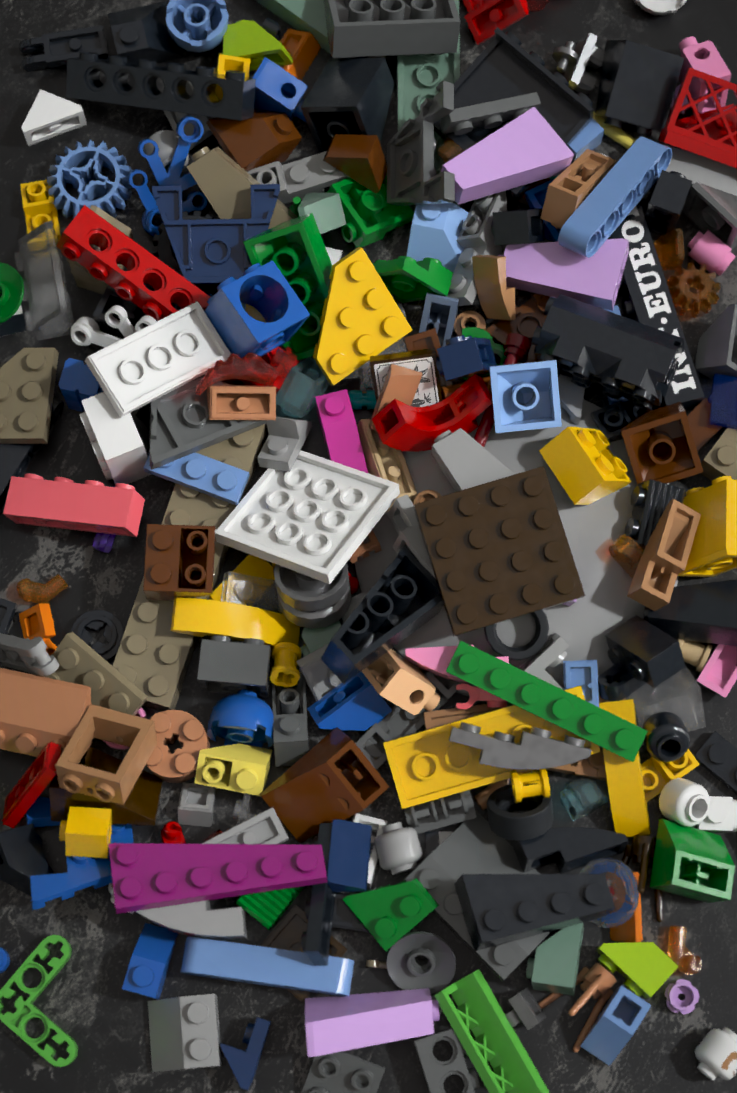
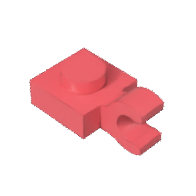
M467 683L456 685V690H466L470 695L467 702L456 703V708L468 709L478 700L487 701V707H507V701L477 686Z

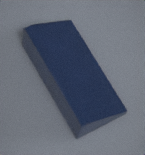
M333 819L327 869V884L332 892H362L367 890L372 835L371 825Z

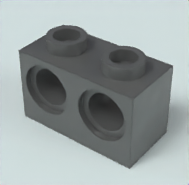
M453 1029L414 1041L429 1093H446L443 1084L449 1075H457L462 1079L463 1090L461 1093H475L474 1090L480 1088L474 1067L467 1069L463 1056L467 1053ZM441 1040L447 1041L452 1047V1056L444 1062L437 1060L433 1055L434 1044Z

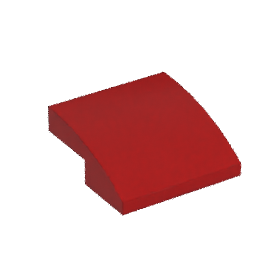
M463 0L469 13L464 17L477 45L493 37L497 27L503 31L529 15L527 0Z

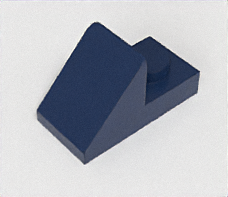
M258 1017L255 1024L249 1022L242 1041V1043L248 1044L246 1051L219 1043L241 1089L250 1091L272 1022Z

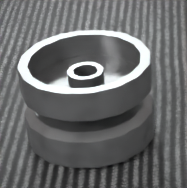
M347 563L330 584L280 565H275L274 577L279 608L285 618L293 624L310 629L327 627L339 621L348 611L351 602V591Z

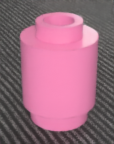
M709 230L705 234L699 231L687 245L692 249L688 255L711 274L715 272L718 276H721L736 258L730 252L732 248Z

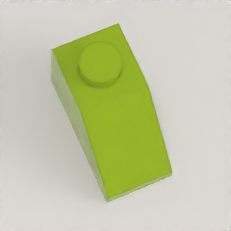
M240 20L234 24H228L227 31L223 36V55L250 58L249 71L257 70L265 57L278 66L293 64V58L283 44L253 20Z

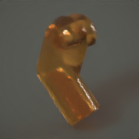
M57 574L45 584L33 582L27 578L22 579L18 582L16 590L19 593V597L24 601L39 604L48 603L65 590L68 585Z
M670 926L667 956L679 966L677 969L685 975L697 974L702 969V960L699 956H694L685 946L687 928Z

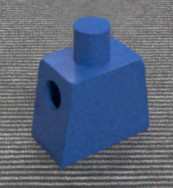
M265 57L252 77L256 79L254 109L286 113L291 121L296 116L306 122L301 105L305 100L307 85Z

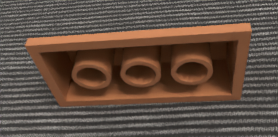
M0 668V749L37 757L47 743L51 741L61 745V756L91 705V687Z

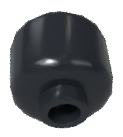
M667 711L658 712L650 716L643 724V729L648 731L644 738V744L654 759L661 762H672L681 758L687 752L690 744L689 733L678 715Z

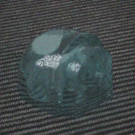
M591 778L572 780L564 784V789L559 792L561 803L572 821L590 814L609 801L607 790L599 782Z

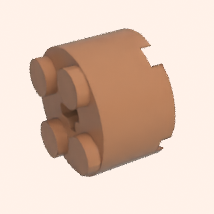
M166 710L155 713L150 720H153L155 723L157 745L149 757L146 766L155 776L169 783H182L196 776L200 750L210 748L209 739L203 725L196 717L182 710ZM175 740H179L181 746H183L182 749L177 748L174 753H171L168 744H173Z

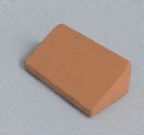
M394 364L390 365L371 417L372 430H376L372 418L393 399L411 406L422 377V372Z
M207 385L209 420H276L275 386Z

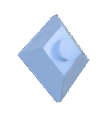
M454 203L416 205L406 256L416 261H422L424 258H434L439 260L443 267L454 272L458 258L464 250L457 242V238L469 212Z
M556 360L489 366L495 433L562 427Z

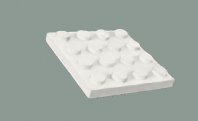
M300 450L290 472L270 468L265 471L216 530V541L330 584L400 494L399 484Z

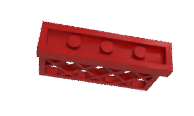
M688 67L666 126L662 128L658 140L737 168V143L734 139L737 129L731 131L725 118L726 114L737 109V104L722 111L716 94L730 89L734 91L737 98V84ZM693 76L703 79L709 93L694 100L688 89ZM711 83L720 85L721 87L714 90ZM686 96L688 103L682 105ZM711 97L718 113L702 121L695 104ZM691 107L697 123L686 129L676 126L675 123L679 112ZM720 118L727 134L715 140L709 138L704 125ZM700 127L703 135L692 131ZM729 138L732 146L723 143L722 141Z

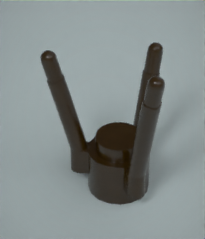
M634 835L632 845H626L624 856L620 864L627 869L630 859L633 858L632 864L640 867L637 891L642 894L645 889L647 870L653 867L656 838ZM655 889V908L658 922L663 921L662 890Z

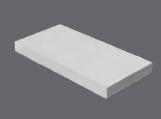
M197 301L88 356L85 362L121 418L229 362L233 356Z

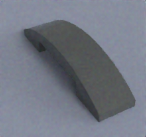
M427 672L425 676L436 688L435 692L440 695L439 704L432 711L440 710L458 691L456 690V685L461 684V682ZM395 705L381 722L375 723L355 744L373 767L378 770L388 760L383 742L416 733L424 726L423 713L428 711L423 708L419 714L413 715Z

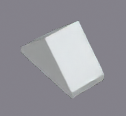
M40 89L21 128L26 142L30 146L87 125L81 105Z

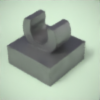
M525 988L508 1000L514 1009L505 1016L512 1027L522 1021L527 1030H529L546 1018L528 988Z

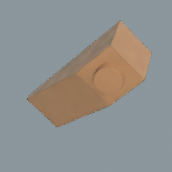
M587 149L548 185L540 219L548 221L554 227L561 229L567 219L614 167L616 160Z

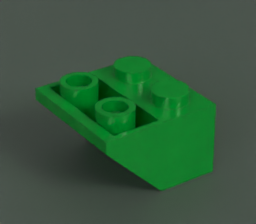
M660 819L650 887L706 903L731 900L735 865L721 835Z

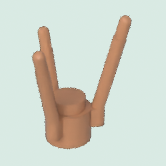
M595 963L591 969L584 967L577 975L576 985L583 981L580 987L584 993L568 1011V1014L574 1016L590 997L594 1000L598 997L599 999L573 1046V1051L576 1053L580 1050L582 1041L595 1023L604 1004L614 993L610 988L617 982L615 977L599 963ZM551 993L540 1001L538 1005L542 1009L563 994Z

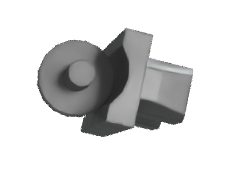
M591 32L588 33L584 41H578L577 44L567 41L565 47H556L552 54L553 59L558 63L556 70L564 73L563 77L568 81V87L585 95L593 90L597 80L595 76L584 71L586 65L597 70L602 66L604 50L595 44L598 36Z

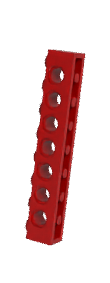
M85 205L64 230L56 245L66 258L78 262L89 271L91 276L107 283L116 290L121 298L133 302L143 310L145 315L151 316L155 320L159 321L179 311L171 303H175L183 309L198 301L204 311L209 305L207 303V300L210 298L208 294ZM90 244L98 246L101 251L94 250ZM117 264L124 265L128 271L121 270ZM144 283L151 285L155 291L146 288ZM278 347L254 360L261 366V369L256 368L252 362L237 369L232 360L221 365V367L230 377L238 378L246 385L275 386L277 394L299 361Z

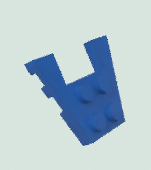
M39 796L27 811V825L32 823L34 827L60 825L61 822L51 821L50 798ZM112 824L110 844L134 843L132 824ZM108 854V859L66 856L67 873L30 876L32 910L46 907L45 902L58 897L62 901L74 897V892L90 886L97 889L113 883L110 854Z

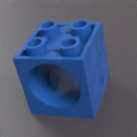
M273 260L263 266L260 263L252 265L237 280L234 277L224 280L217 286L218 293L207 300L209 305L204 311L232 354L231 360L237 369L287 343L310 316ZM241 303L256 308L264 317L265 322L252 318L244 310Z

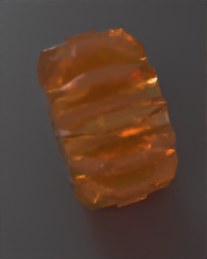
M692 262L688 263L686 270L679 266L674 272L675 275L669 276L667 280L675 308L681 307V316H684L687 310L691 311L693 318L698 317L700 311L708 314L712 309L711 305H716L719 300V296L716 293L720 291L721 283L713 282L716 278V272L705 273V264L701 265L699 270L695 269ZM690 287L696 288V293L690 292Z

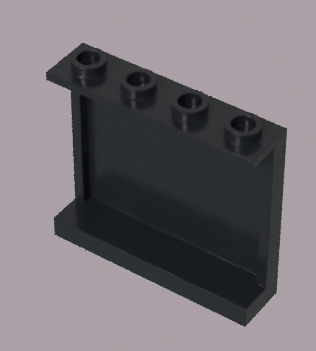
M497 27L494 31V40L454 83V109L537 92L541 103L537 108L538 112L563 142L569 146L594 118V108L591 107L593 105L592 101L582 92L576 94L568 87V81L560 73L555 71L552 74L544 67L545 62L535 52L527 53L521 48V42L514 34L509 31L504 33ZM440 119L434 123V132L461 154L512 120L504 121L495 128L485 129L484 126L473 128L472 131L466 134L455 135L454 132L443 134ZM535 182L506 190V194L515 202H518Z

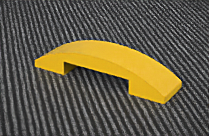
M185 597L174 598L171 622L172 632L198 637L221 635L242 642L247 638L260 639L265 641L264 645H270L271 650L276 644L282 642H289L298 646L300 627L287 620L283 614L224 601Z
M634 699L599 703V708L637 725ZM603 748L615 832L625 834L626 837L651 835L639 751L634 761L631 762Z

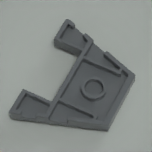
M444 80L440 82L436 87L437 91H439L433 99L426 98L420 105L418 117L415 120L408 119L388 142V204L408 206L455 202V174L443 171L436 175L434 167V150L436 147L434 123L454 111V84Z

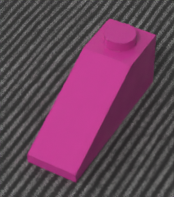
M347 389L316 396L317 415L329 459L368 473Z

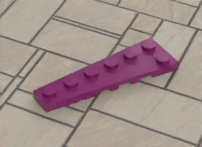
M109 844L114 901L117 914L327 883L322 845Z

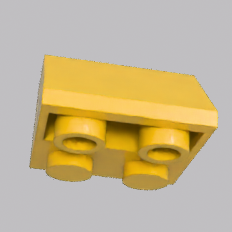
M567 427L539 450L574 505H589L631 483L626 474L628 471L626 465L620 458L612 454L608 448L610 443L600 430Z

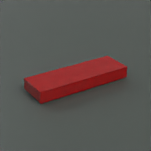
M51 741L47 743L7 795L2 819L3 825L14 828L57 774L55 765L60 758L61 745Z

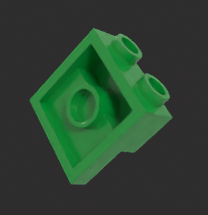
M387 173L377 194L352 178L332 184L327 192L339 193L346 220V225L341 227V233L347 242H353L357 248L383 239L386 232L412 222L414 212L409 205L395 206L387 203Z
M399 256L397 259L387 261L376 260L375 263H372L390 294L402 303L425 300L427 292L448 296L453 272L443 267L442 263L437 259L424 258L422 261H416L408 256Z

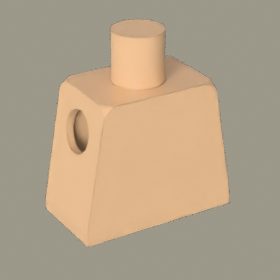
M392 649L362 670L380 696L413 715L419 714L423 708L427 711H432L439 704L440 695L435 692L436 688L425 674Z

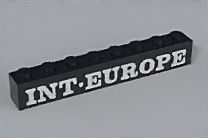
M639 201L608 238L629 240V254L619 287L624 297L622 309L624 316L628 319L630 318L639 323L684 338L682 354L676 352L674 357L679 362L677 371L665 397H662V403L660 406H656V408L681 402L683 408L689 410L696 408L703 401L704 394Z

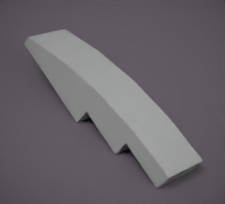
M667 146L672 149V158L666 169L667 172L675 171L683 174L686 179L692 180L691 186L698 182L737 196L736 168L698 154Z

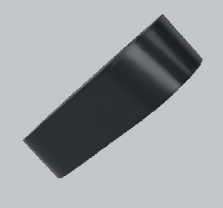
M613 665L598 677L599 696L607 701L623 700L646 683L635 679L629 671L621 666Z

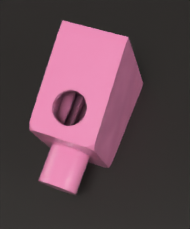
M687 37L679 43L681 57H685L679 76L681 84L688 67L730 82L731 73L712 41L698 43L695 37ZM693 76L688 89L694 100L709 93L703 79ZM711 83L714 90L721 87L720 85ZM729 89L716 94L721 107L726 106ZM711 97L695 104L699 114L716 109Z

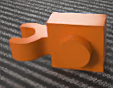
M39 603L19 613L23 638L32 640L33 638L41 637L47 645L46 651L50 656L57 648L50 640V638L56 636L54 620L49 603Z

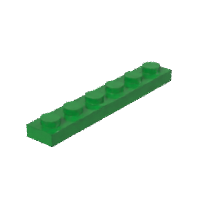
M463 641L459 642L446 669V672L631 762L634 761L648 732Z

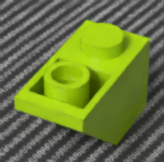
M653 942L603 943L595 950L601 955L597 960L612 974L618 971L626 979L623 985L638 997L643 995L646 999L651 998L679 967Z

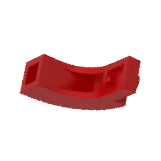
M474 374L441 402L426 407H413L393 399L372 418V421L382 443L391 448L408 452L432 450V445L435 444L434 440L445 431L451 430L453 433L462 428L469 434L478 427L475 418L493 404L492 396L483 378Z

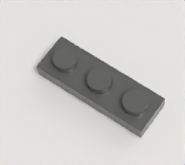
M537 92L456 108L441 119L440 126L443 134L454 132L455 135L466 134L472 131L473 128L484 126L485 129H491L500 126L504 121L514 120L533 107L537 109L541 103Z

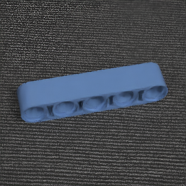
M639 137L564 223L558 236L559 245L587 258L592 257L657 182L662 170L666 171L672 158V149L645 137Z
M186 937L181 973L349 997L354 961L329 956L328 965L314 966L304 952L198 937Z

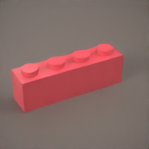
M26 473L24 477L11 476L3 514L16 524L137 537L145 499L135 491L134 486L129 484L116 483L115 487H109L95 480H85V483L81 484L74 483L73 480L65 477H55L53 481L44 480L42 476Z

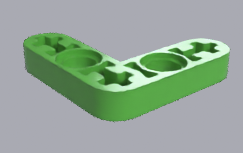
M50 935L42 940L0 990V1020L50 1064L65 1067L75 1061L78 1054L77 1043L33 1004L66 965L72 954L71 944L67 939L60 935ZM61 942L63 946L60 950L63 956L60 959L53 957L47 965L53 967L51 972L48 973L46 968L36 963L35 960L39 956L44 961L50 954V950L47 948L50 943L58 945ZM30 968L38 969L42 975L41 983L35 988H28L23 982V975ZM16 983L20 990L30 994L27 1000L20 996L15 1001L14 1005L17 1008L15 1013L8 1011L3 1014L4 1005L1 1001L3 998L12 999L16 995L17 991L12 989ZM32 1018H39L44 1022L45 1030L39 1038L34 1039L26 1033V1024ZM52 1029L57 1032L52 1037L56 1043L62 1045L67 1042L69 1044L67 1052L70 1055L67 1059L60 1057L56 1060L53 1057L56 1054V1050L50 1044H46L44 1050L40 1047V1044L49 1038Z

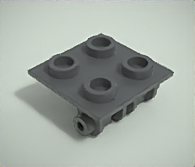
M470 790L404 809L409 827L414 828L417 834L477 818Z
M343 1051L315 1056L302 1093H377L386 1068Z

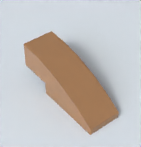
M675 499L668 503L641 556L627 597L653 611L669 604L677 575L685 571L700 520V513Z

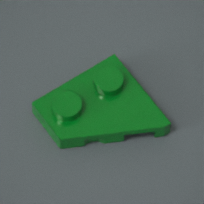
M417 878L360 893H351L343 899L385 951L389 950L398 940L439 906Z

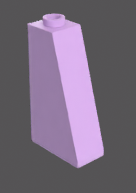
M533 107L443 164L441 172L447 171L455 174V201L459 205L559 175L570 166L574 154L538 110Z
M623 238L607 239L590 258L562 247L558 242L506 245L504 255L499 254L498 256H506L507 287H515L516 289L555 298L562 294L595 307L613 311L629 254V240Z
M430 988L353 994L349 997L305 998L308 1057L434 1034L433 1021H440L438 1001L431 999Z

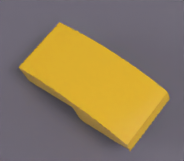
M47 180L20 184L30 247L57 244L61 237L58 211L53 203L55 198L54 196H49L48 193L52 186H48Z
M689 749L676 761L661 762L651 757L641 764L644 794L647 802L660 794L669 781L684 777L700 765Z

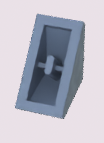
M427 292L419 333L435 328L441 347L447 346L445 340L452 338L459 299Z

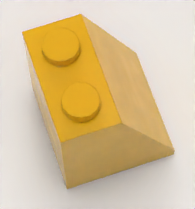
M731 476L716 478L711 481L712 485L709 487H697L685 492L686 496L684 497L683 504L700 513L701 516L685 571L677 576L714 577L737 568V480H733Z

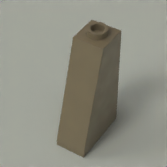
M206 146L193 154L191 158L194 162L188 165L187 169L219 218L250 219V185L260 183L219 147L210 151ZM277 199L268 229L298 216Z

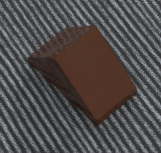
M335 134L323 159L326 163L376 194L380 191L387 173V162L377 135Z

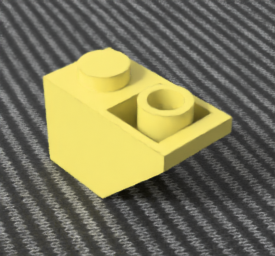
M240 743L201 749L194 784L260 796L259 794L264 791L268 780L272 750Z

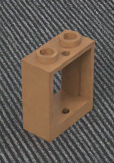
M91 704L55 765L59 787L71 793H81L96 797L103 802H114L124 805L157 745L154 721ZM93 738L130 747L116 774L79 764Z

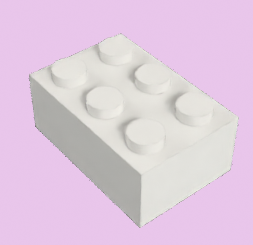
M104 392L82 400L85 412L79 415L106 480L113 479L115 485L116 483L129 484L151 475L145 472L143 468L148 456L131 414L129 413L120 418Z

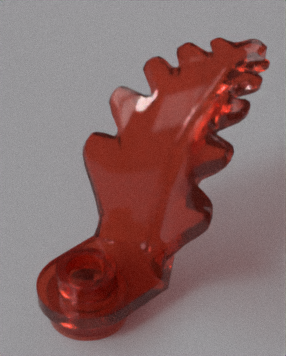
M287 346L284 351L278 349L268 364L255 353H247L242 358L232 353L225 362L217 360L214 367L208 368L204 378L198 381V385L195 387V394L200 396L212 384L227 379H242L272 386L278 375L282 378L287 376L297 359V355L291 352L292 348Z

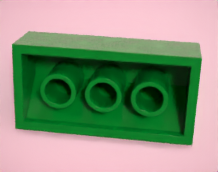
M309 213L280 223L243 242L252 265L260 263L263 266L272 260L310 314L292 338L284 344L286 352L297 360L311 357L314 354L315 344H318L321 330L320 320L324 301L328 296L331 281L329 277L332 263L313 213Z

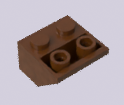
M147 524L143 591L147 600H174L176 597L197 598L213 593L215 526Z

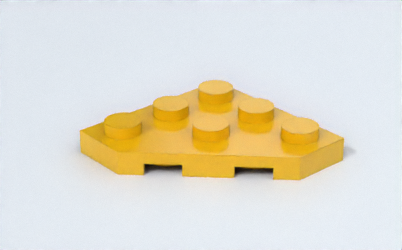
M362 247L356 248L331 267L328 296L325 298L320 320V335L318 344H315L313 354L314 360L331 385L337 384L370 360V356H377L412 331L411 326Z

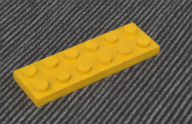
M580 685L564 690L585 700ZM510 705L383 742L402 809L511 778L510 773L514 771L518 774L539 770L508 769L480 764L479 758L482 749L449 741L452 726L460 728L461 722L481 727L480 734L493 737L494 731L515 736L513 742L519 744L522 731L530 732L533 726L551 731L550 738L563 742L565 735L585 740L584 747L591 749V754L600 752L598 745L516 705Z

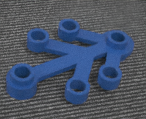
M191 116L183 117L177 123L176 132L179 140L167 172L159 157V148L155 141L143 139L138 145L139 154L146 158L159 186H182L183 191L197 184L190 172L180 177L191 144L199 141L204 132L201 121ZM187 123H191L194 127L191 135H186L183 131ZM146 143H151L154 147L153 152L149 155L143 152V146ZM134 169L128 174L127 181L131 187L136 189L145 208L141 219L142 226L148 234L152 236L155 234L160 235L158 230L160 225L154 226L152 224L153 216L160 215V212L147 186L148 176L144 171ZM137 173L143 176V182L140 185H134L132 181L133 176ZM192 191L188 195L187 200L182 202L183 212L187 211L189 213L194 210H203L208 202L204 193ZM200 195L202 197V204L197 207L193 206V197Z

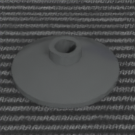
M412 932L405 934L389 949L386 965L390 978L402 990L430 988V994L444 989L453 979L456 970V958L450 945L441 937L428 932ZM423 955L428 958L426 960H420L416 956Z

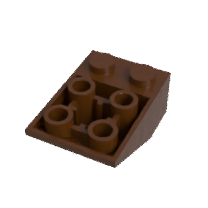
M336 727L259 795L270 808H274L278 818L300 843L318 834L320 823H332L333 819L345 820L364 810L386 791L389 786L355 742Z

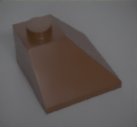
M254 109L253 118L240 121L216 117L208 119L206 122L225 153L245 171L276 161L280 163L285 162L302 139L292 121L283 112Z
M681 402L649 411L621 429L637 485L649 479L667 484L703 472L688 418Z

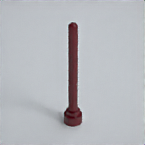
M509 333L503 346L505 350L504 355L506 356L503 365L517 364L518 361L523 360V357H527L532 346L531 340L517 333ZM493 404L484 411L474 437L483 447L486 445L494 424Z

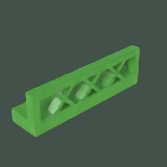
M479 969L434 995L489 1093H550ZM450 994L452 995L453 999L455 1000V1002H456V1004H457V1006H458V1009H456V1007L454 1006L452 1000L450 999V997H449ZM469 1029L472 1030L474 1036L476 1037V1041L471 1036ZM487 1060L490 1062L491 1066L493 1067V1072L491 1071L490 1067L488 1066Z

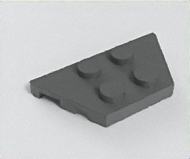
M211 374L186 383L150 402V467L153 470L266 424L267 420H209L207 385H223V383Z

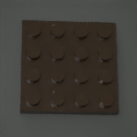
M544 466L413 505L453 636L585 596Z

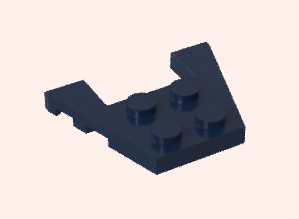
M280 184L250 185V219L183 220L182 186H152V193L182 276L194 285H219L230 277H234L235 280L242 277L244 271L252 266L243 242L268 230L280 193Z

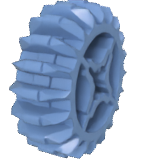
M90 139L87 147H82V144L77 141L76 149L73 151L65 146V157L56 155L55 161L57 165H50L49 172L52 176L47 177L48 186H52L48 193L49 196H54V206L58 210L62 209L64 217L68 218L73 215V218H75L84 205L88 208L91 205L97 206L114 218L117 215L115 208L125 209L124 200H129L132 196L129 189L133 187L127 181L128 174L132 170L129 165H126L125 156H118V150L115 147L107 150V145L103 141L98 147H95L94 142ZM102 166L114 173L115 182L108 181V177L103 176ZM66 183H70L73 185V188L78 189V199L67 193L65 190Z

